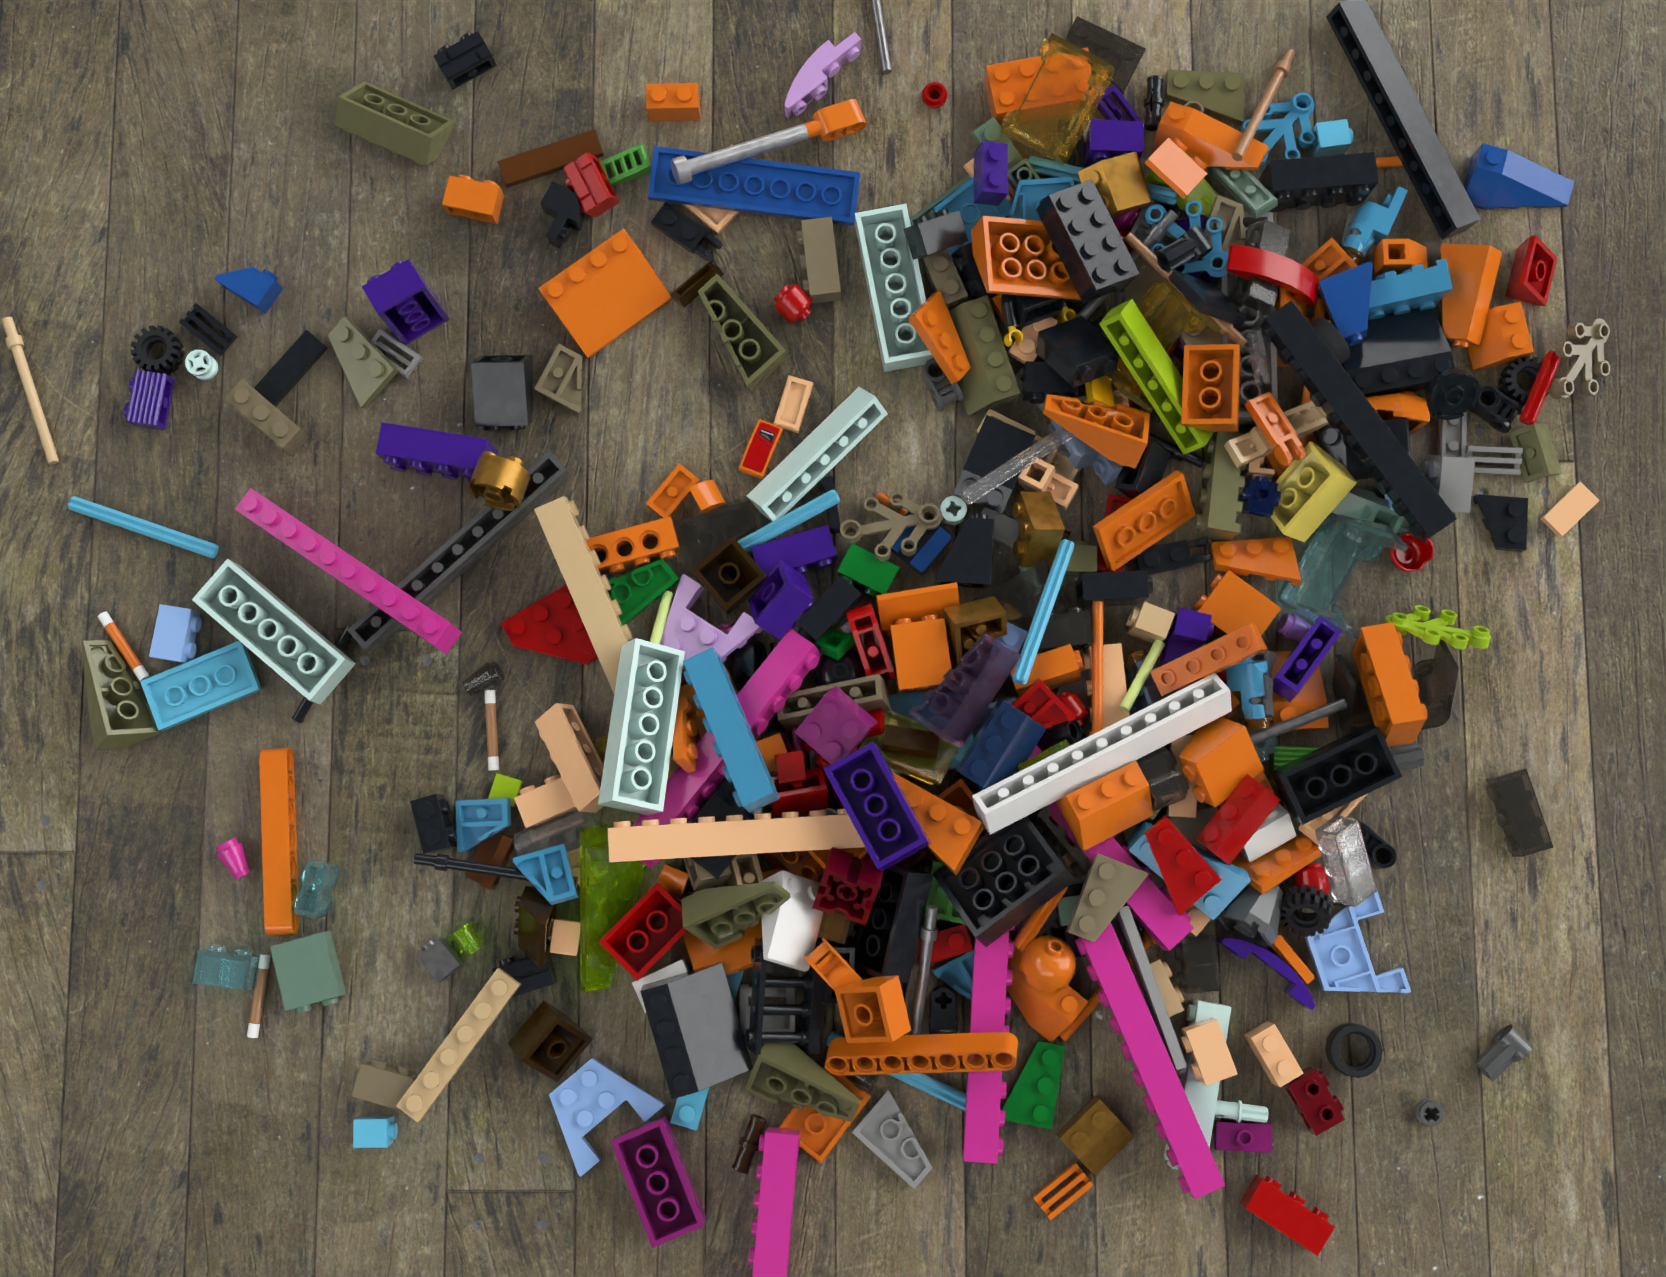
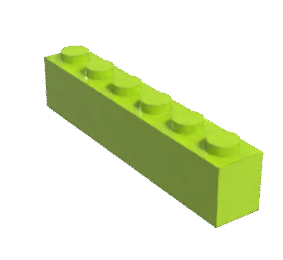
M1133 299L1110 309L1099 324L1182 453L1185 455L1206 446L1214 432L1181 425L1183 378Z

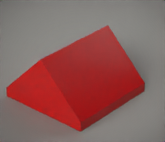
M1531 235L1516 249L1505 297L1538 306H1546L1557 257L1536 235Z

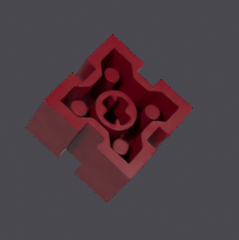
M832 847L812 908L834 915L836 910L845 913L844 919L866 925L873 902L880 888L884 871L878 870L871 859L864 857L863 862H861L860 858L853 857V853Z

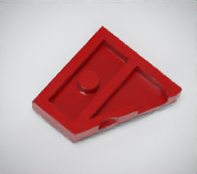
M1040 678L1010 704L1045 728H1050L1052 725L1062 722L1073 721L1076 718Z

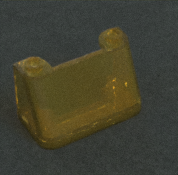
M1051 33L1050 37L1045 38L1041 44L1039 53L1042 54L1041 60L1043 63L1019 110L1015 109L1012 113L1008 112L1005 115L1001 124L1003 127L1001 132L1064 165L1070 159L1113 77L1115 68L1107 61Z

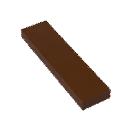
M594 129L497 162L505 186L508 188L563 170L566 165L576 161L577 158L589 152L597 158L603 157L604 154Z

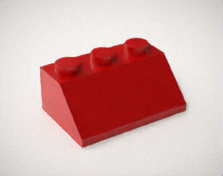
M657 882L598 942L638 981L687 931L683 928L682 903Z

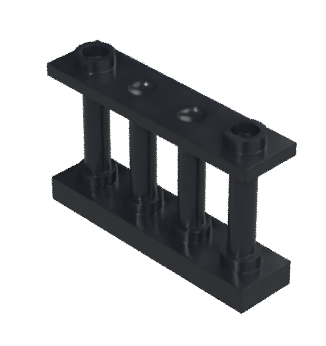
M755 938V945L751 947L750 953L751 961L754 964L749 1029H746L745 1032L746 1046L755 1055H761L762 1043H798L801 1046L800 1048L806 1053L819 1054L824 979L811 965L802 977L766 976L767 960L763 959V939ZM817 939V940H816V944H815L814 950H815L823 941ZM765 988H802L804 991V1001L800 1004H764ZM763 1015H800L802 1018V1029H799L798 1032H762Z

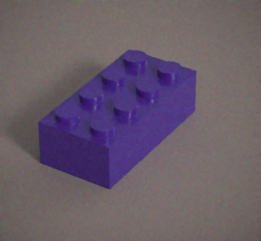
M409 259L395 263L389 271L382 275L371 277L367 284L361 286L377 314L404 345L449 320L436 296Z
M382 422L376 454L383 460V463L388 464L390 469L406 472V468L415 469L416 473L432 476V472L440 473L442 477L451 480H457L458 476L466 477L470 482L482 452L489 451L497 455L498 451L486 438Z
M874 742L867 744L824 769L878 870L884 871L931 844L880 749Z

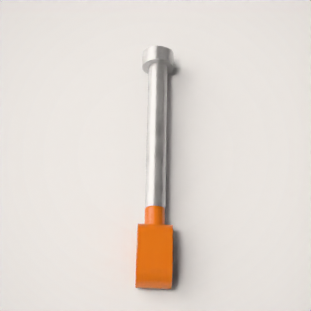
M850 99L816 111L812 116L813 121L688 160L684 155L670 160L671 169L677 184L681 185L691 182L692 175L820 135L823 142H829L863 130L867 123L857 100Z

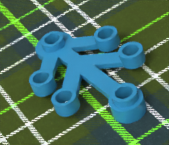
M1298 93L1289 102L1271 103L1269 105L1268 113H1265L1256 132L1272 131L1263 141L1264 144L1269 146V149L1259 168L1265 165L1268 152L1282 136L1285 146L1283 160L1290 159L1288 155H1293L1295 159L1300 158L1292 127L1297 119L1301 130L1298 139L1299 146L1304 149L1312 147L1315 141V134L1311 130L1309 116L1313 113L1315 104L1309 94ZM1288 113L1283 119L1268 120L1272 114ZM1250 119L1243 122L1242 133H1244ZM1303 138H1309L1310 141H1305Z
M1190 201L1185 208L1186 214L1189 217L1190 229L1197 225L1201 228L1200 215L1202 213V206L1198 201ZM1159 204L1151 205L1145 213L1146 221L1151 227L1153 224L1157 225L1167 212ZM1193 205L1199 207V211L1195 214L1189 212V208ZM1155 210L1161 212L1158 219L1151 218V213ZM1211 217L1207 221L1206 227L1207 231L1211 233L1213 250L1204 256L1201 261L1185 263V269L1182 273L1206 271L1210 276L1216 278L1223 277L1228 273L1226 271L1228 254L1222 251L1221 231L1223 223L1220 218ZM1214 221L1220 224L1217 230H1212L1209 227ZM1174 222L1166 230L1176 239H1179L1186 232ZM1158 243L1152 246L1151 251L1154 253L1157 248H1164L1166 246ZM1221 259L1223 265L1220 268H1215L1213 266L1214 260Z

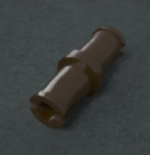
M751 1114L744 1137H740L738 1142L740 1147L732 1165L734 1170L748 1174L755 1151H759L760 1134H762L768 1121L766 1118Z

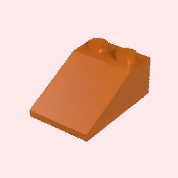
M1272 651L1277 654L1270 674L1272 679L1292 651ZM1319 665L1290 703L1273 691L1274 716H1266V728L1327 704ZM1328 716L1290 731H1310L1329 728Z

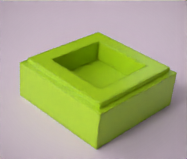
M496 773L488 799L510 798L511 806L515 807L514 797L519 796V791L524 781Z

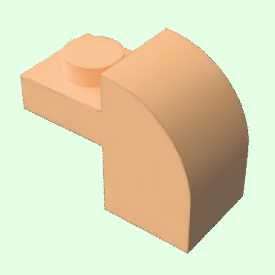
M1033 455L1029 457L1018 477L1019 484L1027 492L1051 491L1055 504L1064 510H1067L1079 489L1078 484L1055 473V466Z

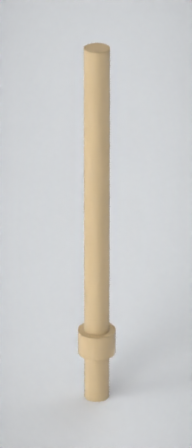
M5 317L2 319V323L7 335L5 341L8 350L12 351L48 464H56L59 462L25 358L23 351L25 345L22 336L18 335L13 318Z

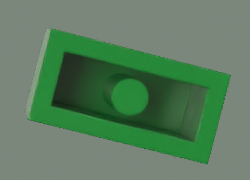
M852 543L837 571V576L840 577L842 575L853 586L857 585L865 589L863 593L876 600V595L888 593L899 572V567L888 561L882 562L877 560L875 554Z

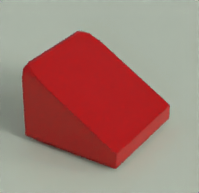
M803 751L775 755L779 784L806 780Z

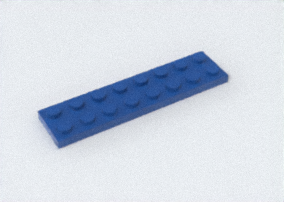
M654 146L648 200L802 220L832 217L834 224L854 226L860 172L746 158L692 175L691 182L678 185L672 173L670 160L683 155L688 160L707 153Z

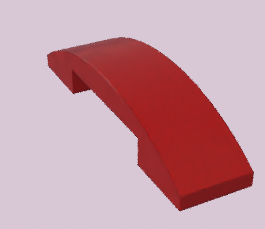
M1235 244L1229 247L1226 271L1247 280L1255 276L1292 291L1291 297L1309 305L1316 304L1319 279L1305 266L1267 250Z

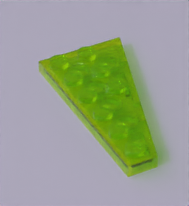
M614 824L580 827V990L584 992L609 989L611 987L618 961L598 941L634 906L645 864L640 860L609 862L608 828H614Z

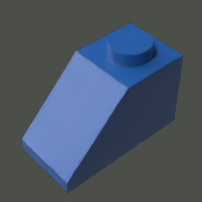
M255 267L218 274L215 277V280L223 288L265 314L283 290L276 282L278 277L266 269L261 272Z

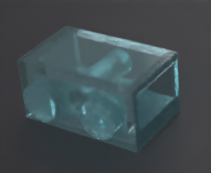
M209 945L208 949L198 950L193 984L245 991L255 988L260 956L252 955L253 950L236 948L235 953L225 951L226 947L220 945Z

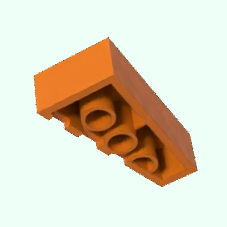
M893 773L931 842L927 848L957 876L984 829L982 821Z

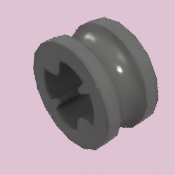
M1426 1099L1420 1101L1415 1107V1116L1422 1124L1434 1127L1442 1122L1444 1112L1438 1103ZM1427 1107L1435 1109V1111H1432L1435 1114L1433 1119L1424 1118V1115H1427V1113H1424Z

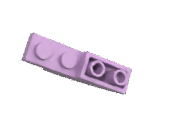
M856 32L836 47L827 40L808 58L793 80L784 104L787 119L803 113L807 105L814 99L816 101L821 99L828 89V77L831 78L836 75L842 65L846 62L854 61L860 55L861 38Z

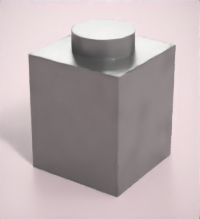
M433 938L421 948L423 953L418 956V959L437 983L445 981L465 964L445 938L438 941Z

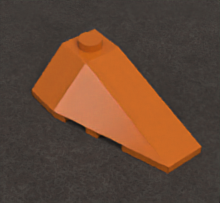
M1170 102L1159 122L1151 155L1167 138L1174 141L1177 137L1188 147L1185 152L1192 159L1198 156L1207 165L1204 170H1208V167H1224L1225 170H1258L1269 146L1252 138L1242 160L1235 161L1232 158V154L1243 135L1242 132L1194 108Z

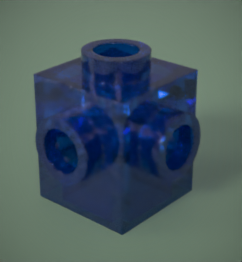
M1255 476V479H1250L1247 485H1244L1240 496V501H1244L1242 514L1265 518L1272 516L1274 506L1278 507L1281 497V491H1277L1278 483L1271 482L1272 478L1266 476Z

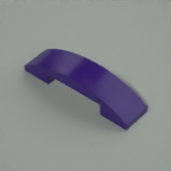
M1229 937L1218 938L1217 942L1238 958L1245 959L1251 953L1287 980L1289 983L1283 992L1304 1008L1313 1010L1315 1003L1310 992L1300 977L1283 960L1253 943Z

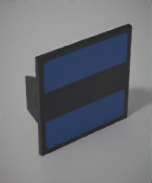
M907 512L905 516H909V515H913V514H911L910 512ZM932 516L925 517L926 520L934 519ZM942 524L924 533L917 543L916 553L912 556H906L901 552V542L903 539L909 538L916 526L906 527L891 548V552L923 577L956 538ZM907 544L904 547L906 549H912L914 546L911 544Z

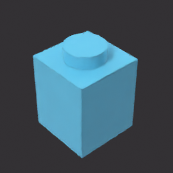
M1347 119L1316 123L1312 129V132L1315 134V141L1312 145L1314 157L1345 154L1353 142V131L1348 127Z
M394 1115L359 1116L354 1119L353 1148H387L393 1144V1140H396L398 1134L397 1123H394Z

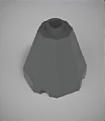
M1280 884L1263 895L1249 885L1219 914L1218 920L1227 931L1233 933L1234 929L1240 932L1241 935L1238 938L1262 948L1272 946L1278 933L1283 892L1279 887Z

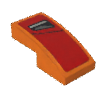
M759 419L738 470L763 480L772 461L773 453L782 436L783 428Z

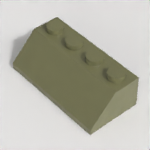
M363 81L338 96L334 125L344 129L349 134H356L367 139L371 144L383 146L394 154L410 158L416 164L427 166L440 156L455 126V121Z
M988 296L964 302L950 310V316L971 366V369L957 382L964 397L963 404L967 416L969 417L989 409L992 410L1017 402L1020 391Z

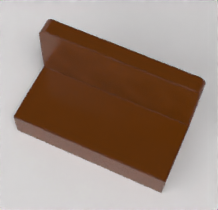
M499 832L480 843L472 861L506 866L518 840ZM472 872L466 873L467 878L480 883V886L489 890H496L501 878L499 876Z

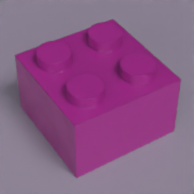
M835 686L824 695L795 733L832 765L850 755L878 721L840 688Z

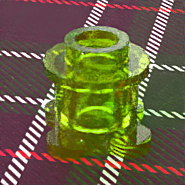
M470 921L447 937L449 941L456 942L461 950V955L467 953L469 957L482 948L480 943L484 940L483 937L479 938L472 928L475 924Z

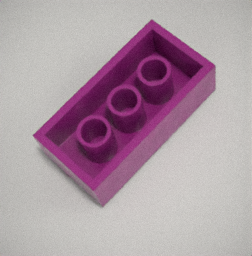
M666 1114L612 1138L611 1144L652 1248L705 1226L707 1221L706 1215Z

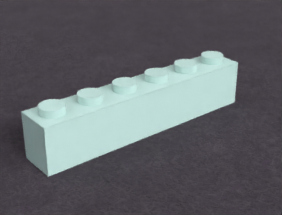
M858 387L747 495L748 499L761 514L772 522L784 516L888 413L874 395Z
M1193 999V1004L1188 1005L1186 1020L1190 1021V1026L1209 1018L1217 1019L1226 1041L1231 1007ZM1185 1053L1186 1068L1178 1070V1076L1181 1077V1085L1210 1149L1220 1081L1206 1086L1200 1082V1079L1195 1080L1190 1069V1064L1193 1063L1190 1053ZM1166 1144V1147H1165V1151H1166V1150H1169V1147H1168L1167 1144ZM1165 1152L1164 1158L1165 1160H1168L1167 1165H1169L1172 1169L1178 1170L1177 1165L1172 1167Z

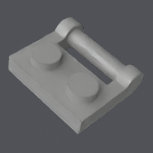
M740 984V1024L743 1035H745L746 1029H749L751 1006H749V998H751L752 986H749V984ZM765 988V997H786V1004H795V988ZM763 1015L762 1032H795V1015Z

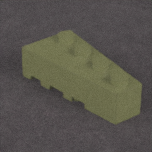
M716 274L698 290V293L741 373L746 386L752 392L790 356L722 278Z
M1215 432L1206 445V452L1210 453L1209 461L1204 463L1202 478H1206L1205 487L1200 489L1198 503L1202 504L1201 513H1197L1194 523V529H1198V538L1208 537L1210 540L1231 541L1240 533L1241 524L1235 522H1237L1239 514L1242 513L1243 502L1238 501V496H1241L1244 489L1245 478L1244 475H1240V470L1244 471L1246 464L1237 468L1224 445L1227 441L1244 435L1242 433Z

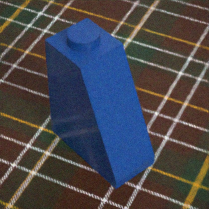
M1371 261L1318 281V290L1330 321L1343 336L1348 346L1362 342L1364 340L1363 337L1367 335L1373 267Z

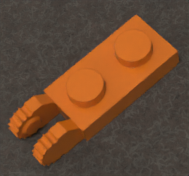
M1271 392L1247 401L1244 406L1271 448L1274 449L1275 457L1281 465H1290L1293 462L1292 457L1296 460L1305 458L1306 452L1297 437L1298 434Z
M680 694L673 735V760L687 773L696 771V759L698 758L695 737L698 734V729L695 721L699 717L698 707L694 703H690V699L686 695Z

